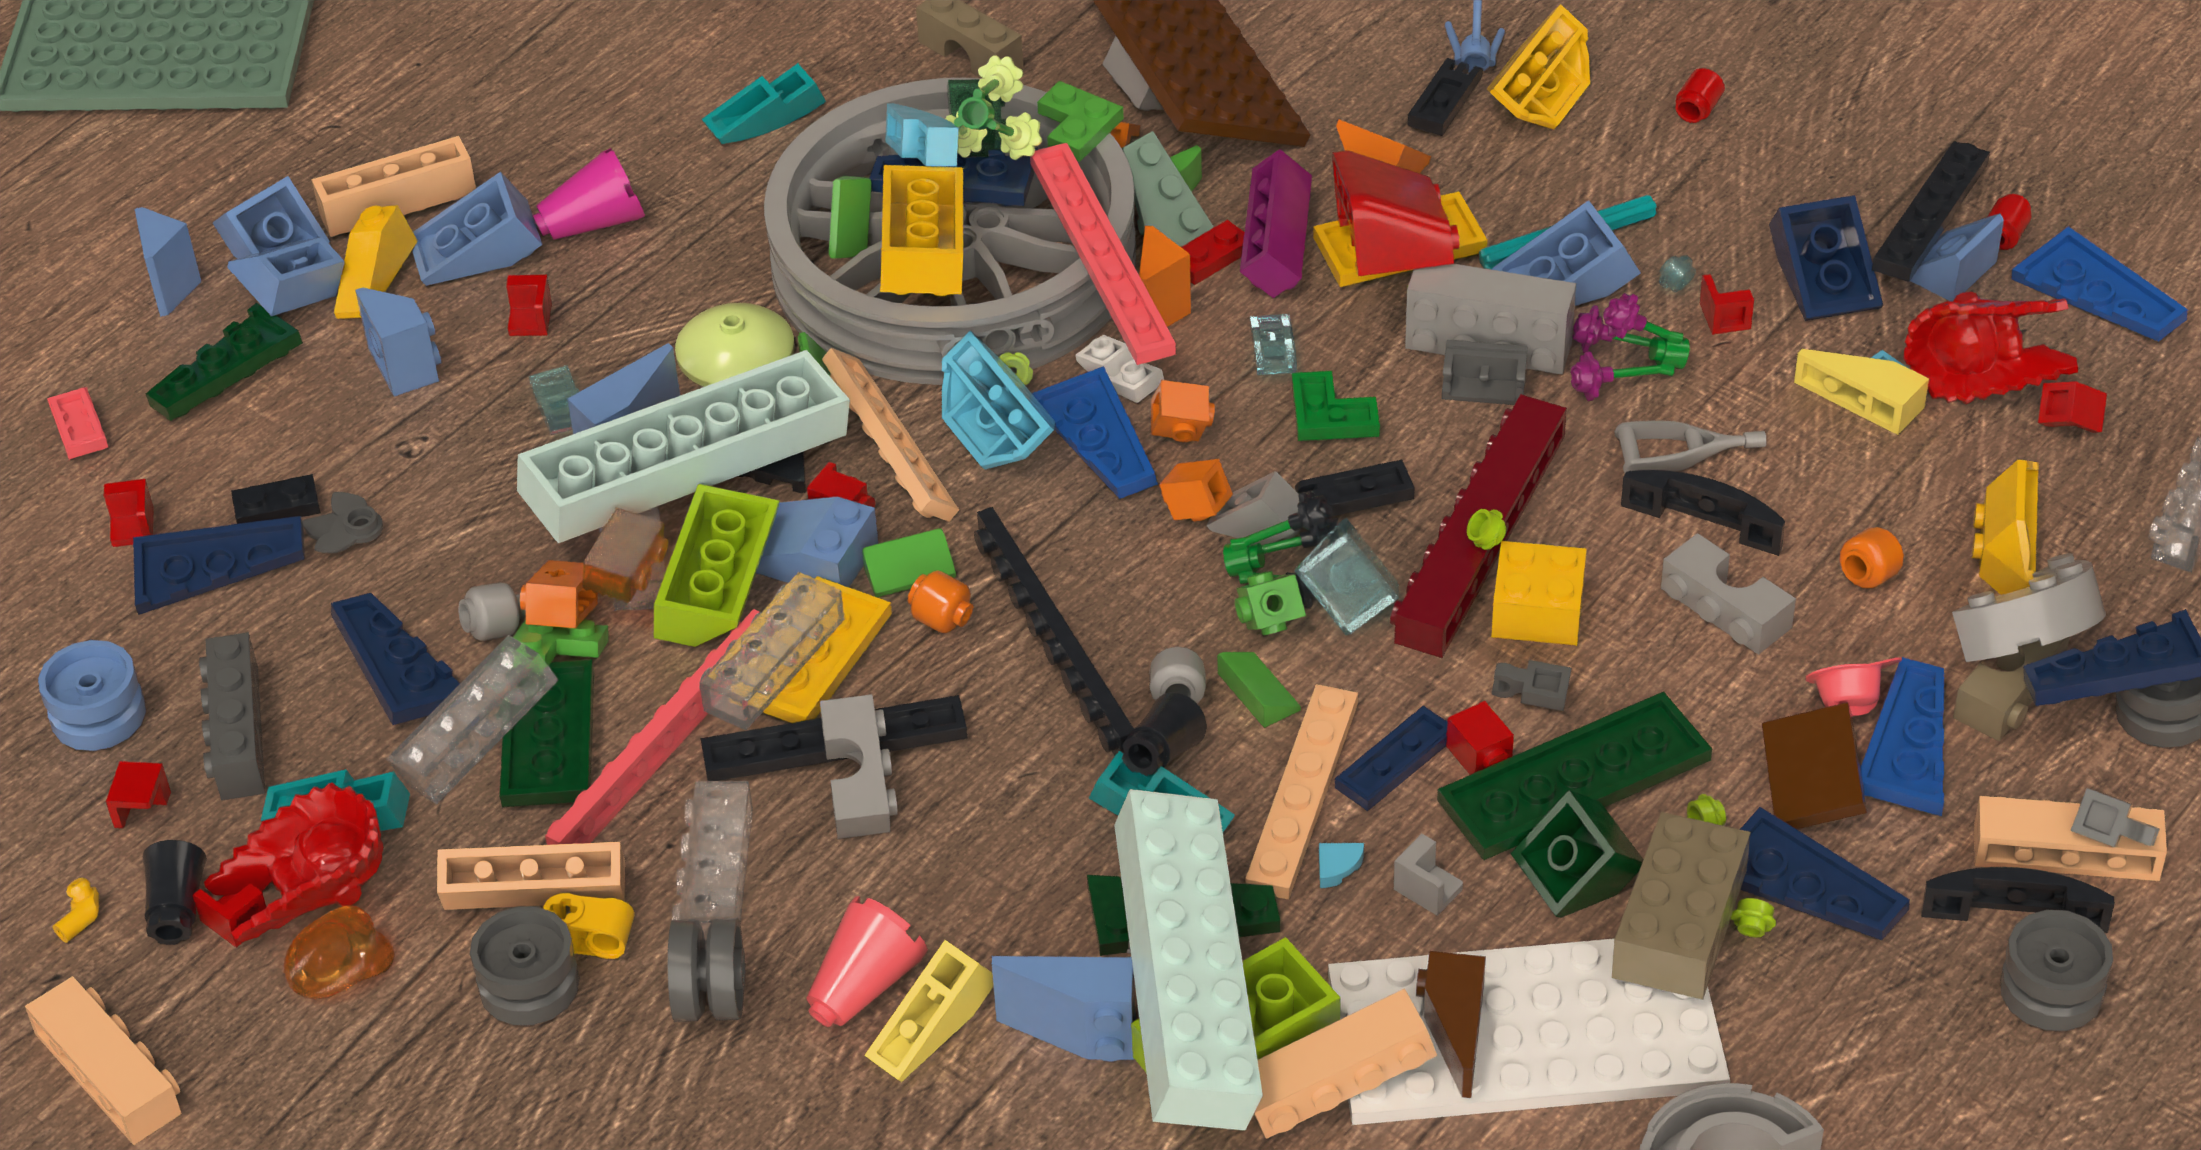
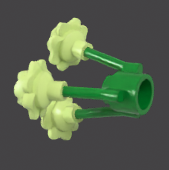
M993 55L989 62L978 70L979 75L982 77L978 82V86L981 89H975L973 97L967 98L961 103L956 117L948 115L945 118L959 128L957 153L963 158H967L971 151H981L982 140L987 135L986 128L998 131L1002 139L1001 151L1010 153V157L1013 160H1018L1022 156L1031 157L1035 153V147L1042 143V138L1039 134L1040 122L1035 119L1031 120L1030 114L1025 112L1018 117H1007L1006 125L994 119V108L990 102L985 100V96L988 94L992 101H997L1001 98L1004 102H1009L1015 93L1023 89V83L1019 80L1023 77V70L1014 65L1011 57L1005 56L1001 60L998 56Z

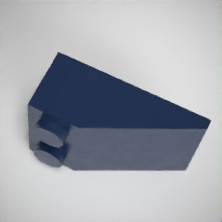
M1855 195L1778 208L1769 223L1778 262L1805 321L1883 307L1875 271H1872L1873 263Z

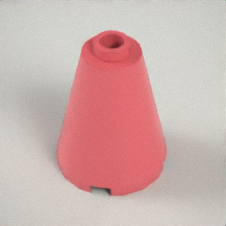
M855 896L845 911L806 997L811 1006L808 1010L810 1015L824 1026L831 1027L833 1023L843 1026L922 961L928 951L925 941L919 936L914 942L906 934L911 925L890 908L870 898H867L863 904H860V896Z

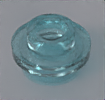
M1683 255L1679 258L1673 256L1668 259L1660 269L1662 275L1660 276L1659 284L1663 288H1670L1673 292L1683 289L1696 274V269L1692 266V259L1688 255Z

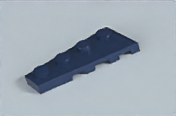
M1001 149L988 150L989 157L963 158L957 153V166H931L963 168L964 202L997 203L1004 206L1025 205L1035 173L1030 164L1029 156H1022L1018 160H1013L1010 155L1005 156ZM899 155L877 156L869 177L872 182L871 192L883 193L884 165H925L918 158H901Z
M301 516L133 537L135 607L138 615L304 560V529Z
M372 593L331 603V616L392 725L474 703V690L466 682L460 684L452 676L453 670L444 661L437 662L427 652V645L417 636L411 637L403 630V623Z
M2185 609L2173 613L2171 622L2157 626L2153 621L2136 626V634L2117 640L2113 635L2096 640L2094 648L2082 652L2073 648L2024 665V682L2035 706L2058 704L2062 701L2090 696H2102L2107 693L2136 688L2143 689L2175 681L2192 680L2201 677V637Z
M1761 807L1740 828V830L1751 832L1747 871L1740 889L1742 891L1879 940H1883L1909 910L1910 899Z

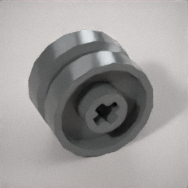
M2201 677L2188 681L2153 685L2143 689L2136 688L2116 692L2115 709L2119 724L2128 735L2144 744L2157 747H2180L2201 738Z
M517 906L496 913L483 922L472 937L470 957L476 975L478 992L483 1007L495 1019L511 1025L539 1024L555 1018L566 1010L577 995L580 977L574 958L572 938L567 924L554 912L540 907Z
M2044 910L2029 914L2015 925L2008 939L2006 960L2003 964L2000 978L2001 996L2012 1013L2025 1023L2040 1029L2068 1031L2085 1026L2098 1015L2104 1001L2107 980L2113 964L2112 944L2100 927L2088 918L2073 912Z
M715 918L708 928L706 948L704 932L697 919L672 920L668 939V990L674 1022L698 1021L705 1010L706 992L709 1009L716 1021L740 1020L744 1002L746 963L739 919Z

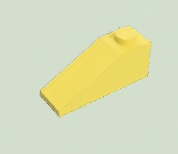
M1801 349L1797 355L1794 383L1899 435L1925 408L1929 378L1895 361Z
M944 940L865 1056L897 1080L904 1081L974 1016L994 987L992 972Z

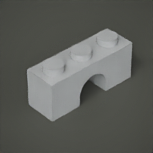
M1695 534L1664 558L1661 589L1671 598L1679 600L1698 613L1705 621L1711 622L1729 634L1736 642L1745 645L1759 655L1792 629L1796 598L1764 577L1748 587L1736 588L1726 585L1730 554L1700 534Z
M873 694L820 701L827 760L849 758L861 766L857 773L848 778L831 780L837 839L891 832L890 816L898 815L895 789H886L884 776L892 775L889 749L880 750L879 737L886 736L883 709L875 710Z

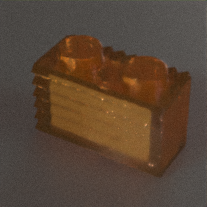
M616 507L605 528L602 529L598 540L592 546L591 552L589 551L588 556L585 557L583 588L586 591L591 589L593 593L599 592L602 596L607 595L610 599L615 597L617 601L623 600L626 604L630 603L637 590H646L651 579V566L653 563H661L666 555L669 541L664 538L665 523Z

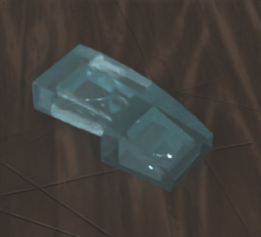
M1290 315L1250 316V332L1257 375L1297 373V359Z
M568 365L530 375L529 381L532 392L551 436L573 430L567 398L578 393L579 389L575 387Z

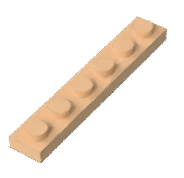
M830 348L822 358V361L831 373L830 377L850 399L849 408L858 414L863 422L862 429L877 443L880 448L878 450L879 455L894 469L896 481L911 495L913 507L927 518L935 516L950 522L959 511V508L860 359Z
M1315 685L1245 878V884L1273 886L1275 897L1290 899L1358 705L1357 692Z

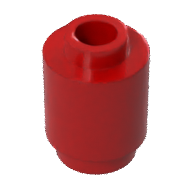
M1699 68L1694 70L1676 96L1675 110L1679 117L1690 123H1697L1706 119L1725 91V84L1722 78L1710 69Z
M2007 194L1999 198L1987 216L1990 217L2000 213L2004 219L1999 250H2009L2015 247L2031 221L2030 203L2026 198L2018 194Z

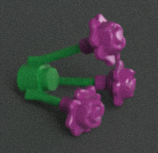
M1624 293L1619 299L1614 298L1610 300L1609 306L1604 310L1603 314L1605 324L1600 316L1597 305H1594L1589 313H1579L1573 326L1574 333L1572 338L1582 343L1584 355H1580L1579 362L1571 367V384L1577 392L1584 393L1587 401H1593L1594 398L1599 396V389L1602 383L1612 382L1614 378L1653 374L1673 376L1674 368L1683 369L1687 363L1690 351L1689 340L1683 337V333L1669 331L1648 322L1645 316L1638 314L1640 306L1637 304L1638 296ZM1631 329L1639 332L1646 330L1660 337L1654 336L1650 339L1628 334L1627 332ZM1612 339L1649 347V359L1655 361L1657 365L1612 369L1611 366L1601 367L1598 361L1594 359L1591 351L1588 350L1591 345L1597 344L1599 340L1612 342Z

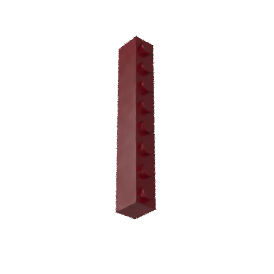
M1520 394L1513 408L1505 410L1498 435L1492 434L1490 436L1483 461H1477L1473 466L1470 484L1467 489L1461 488L1458 492L1454 512L1451 517L1446 515L1442 520L1438 540L1435 544L1430 543L1423 557L1421 570L1419 572L1414 571L1410 576L1405 598L1403 601L1397 600L1394 604L1390 616V624L1395 625V644L1443 658L1500 554L1501 542L1488 550L1475 546L1474 541L1470 540L1467 536L1469 520L1480 509L1488 511L1498 510L1502 513V520H1504L1506 526V534L1502 541L1509 539L1565 438L1566 407Z

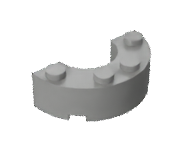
M2072 553L2058 555L2047 560V567L2032 574L2033 579L2029 580L2030 586L1998 596H1994L1993 591H1987L1968 597V605L1952 612L1966 662L2018 653V646L2036 641L2040 642V646H2044L2078 634L2102 621L2106 616L2092 563L2086 560H2074Z
M1712 1084L1689 1090L1666 1103L1648 1123L1647 1132L1642 1140V1144H1640V1150H1821L1824 1129L1807 1110L1779 1093L1771 1097L1751 1091L1752 1085Z

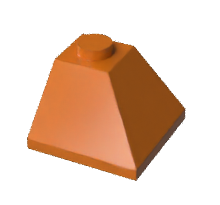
M1340 119L1337 122L1336 128L1345 150L1417 173H1421L1429 164L1431 156Z

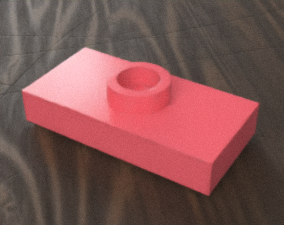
M87 387L47 398L69 460L109 448Z

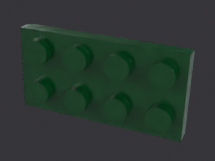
M592 659L551 662L546 671L506 668L499 795L502 807L575 802L577 796L582 791L587 790L591 786L594 666Z

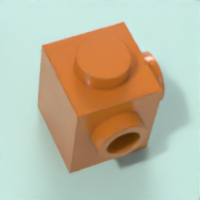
M1161 380L1151 399V435L1173 438L1179 442L1199 441L1205 428L1211 427L1214 420L1215 405L1209 402V386Z
M1219 459L1179 463L1159 484L1163 500L1168 505L1173 520L1191 519L1192 521H1202L1210 516H1216L1233 495Z

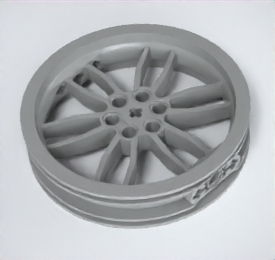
M982 78L920 80L883 88L855 98L823 115L801 132L783 152L769 178L765 192L764 216L770 246L773 287L782 311L799 333H807L826 352L830 348H834L860 359L871 375L908 383L942 385L944 378L942 358L969 331H972L998 357L1007 352L1011 354L1016 352L1024 354L1030 361L1029 367L1033 370L1076 349L1095 335L1111 319V315L1075 247L1057 243H1072L1056 211L1053 209L1034 208L1048 198L1036 173H1034L1024 206H1004L997 203L963 201L962 281L975 277L978 278L996 300L967 305L962 293L950 294L951 306H918L902 304L912 293L897 295L892 292H880L881 283L867 294L856 291L867 283L881 278L883 193L871 192L868 232L869 247L858 253L831 276H828L814 265L802 251L800 245L801 237H811L826 241L830 239L831 212L818 210L821 207L831 209L833 181L844 175L864 177L872 172L877 156L898 155L885 142L887 103L912 107L944 119L948 115L956 117L961 103L967 98L973 97L975 89H981L978 86V82ZM1023 85V89L1015 93L1009 102H1004L1001 98L997 101H992L988 94L985 96V100L990 102L994 108V119L999 123L1006 125L1007 117H1018L1025 112L1030 114L1031 120L1035 119L1040 122L1039 134L1042 138V143L1035 147L1038 150L1048 147L1047 136L1060 124L1055 120L1038 114L1037 102L1047 93L1045 91ZM986 128L987 135L982 140L981 151H971L970 154L989 155L988 150H1000L1002 139L998 131ZM1109 133L1080 162H1077L1135 267L1136 240L1133 176L1122 148ZM997 261L1039 272L1059 274L1033 288L1012 295L1005 274ZM1010 368L1015 374L1017 373L1016 368Z

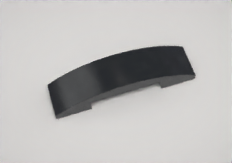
M1635 470L1626 471L1623 476L1622 507L1657 518L1661 517L1665 508L1672 509L1740 531L1739 544L1777 556L1782 551L1785 520L1768 505L1740 489L1710 478L1675 471Z
M1983 867L1955 871L1926 881L1921 917L1968 921L1970 907L2034 913L2044 910H2063L2088 918L2100 927L2104 933H2108L2115 902L2114 896L2064 875L2017 867Z

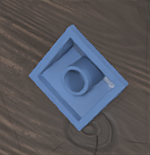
M143 207L136 208L135 214L144 259L160 317L166 316L202 282L188 227L184 222Z
M1999 213L1946 231L1938 238L1910 281L1948 301H1953L1956 295L1965 292L1997 262L2004 223L2001 214Z

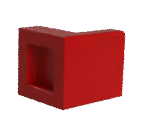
M547 274L508 275L506 284L510 304L508 334L510 336H547L552 308Z
M1711 274L1702 275L1699 303L1712 335L1750 330L1754 307V298L1750 289L1718 293Z
M2077 381L2043 383L2038 423L2047 427L2077 426L2092 433L2102 432L2107 393Z
M146 479L104 484V498L110 515L111 545L113 547L133 545V537L153 535L154 507Z
M119 761L106 799L114 828L124 829L131 808L149 809L152 805H167L171 790L162 763Z
M251 883L240 892L233 895H224L218 901L202 889L193 894L200 921L236 948L243 942L237 941L231 932L239 924L249 920L251 916L266 908L262 891Z

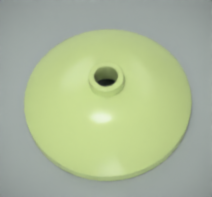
M750 303L722 304L701 312L682 328L675 344L676 360L681 371L690 380L704 387L791 356L795 350L794 335L788 322L776 312Z

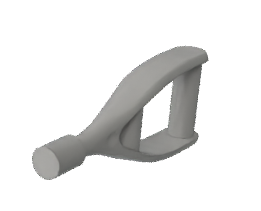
M1676 421L1624 422L1619 424L1614 431L1615 437L1620 441L1624 457V473L1635 470H1666L1676 472L1690 468L1729 448L1744 446L1745 449L1766 447L1767 442L1765 431L1744 432L1743 435H1726ZM1636 440L1686 441L1688 450L1670 455L1640 458Z

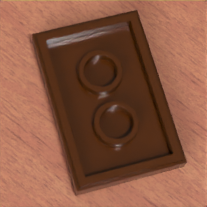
M1848 702L1762 723L1774 816L1795 829H1800L1867 813L1852 711Z

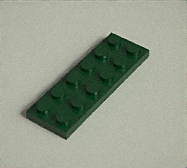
M1663 691L1438 789L1437 801L1481 858L1486 860L1518 846L1569 790L1600 801L1604 807H1607L1711 761L1713 749Z

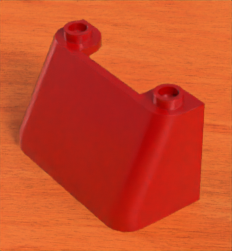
M1349 150L1332 152L1337 219L1340 227L1350 225L1351 244L1355 246V267L1358 277L1454 264L1453 250L1460 248L1457 225L1450 226L1441 204L1438 183L1433 184L1429 176Z

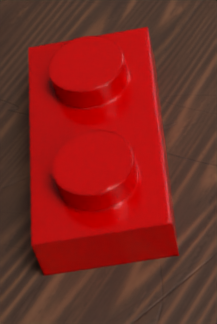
M1227 219L1183 245L1181 248L1190 254V282L1196 285L1241 258L1245 232Z

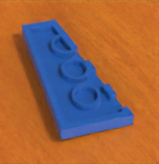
M2069 226L2012 269V280L2056 299H2066L2070 305L2158 342L2187 320V308Z
M1104 366L1032 393L1054 419V430L1119 499L1158 485L1155 472Z
M1902 657L1860 768L1865 796L1942 816L1944 807V668Z

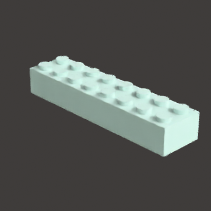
M805 350L518 454L517 492L557 543H561L694 493L698 484L713 486L843 437L847 434L850 399L813 356Z
M1130 789L1114 826L1153 1122L1246 1130L1263 1093L1218 799Z

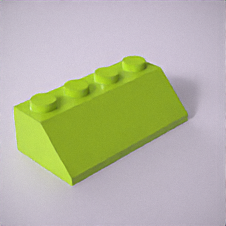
M698 484L654 603V639L696 647L738 627L779 508L780 500Z

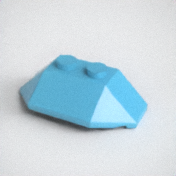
M969 331L942 358V371L944 372L942 419L982 468L989 469L1026 459L1054 431V419L1018 376L972 331Z

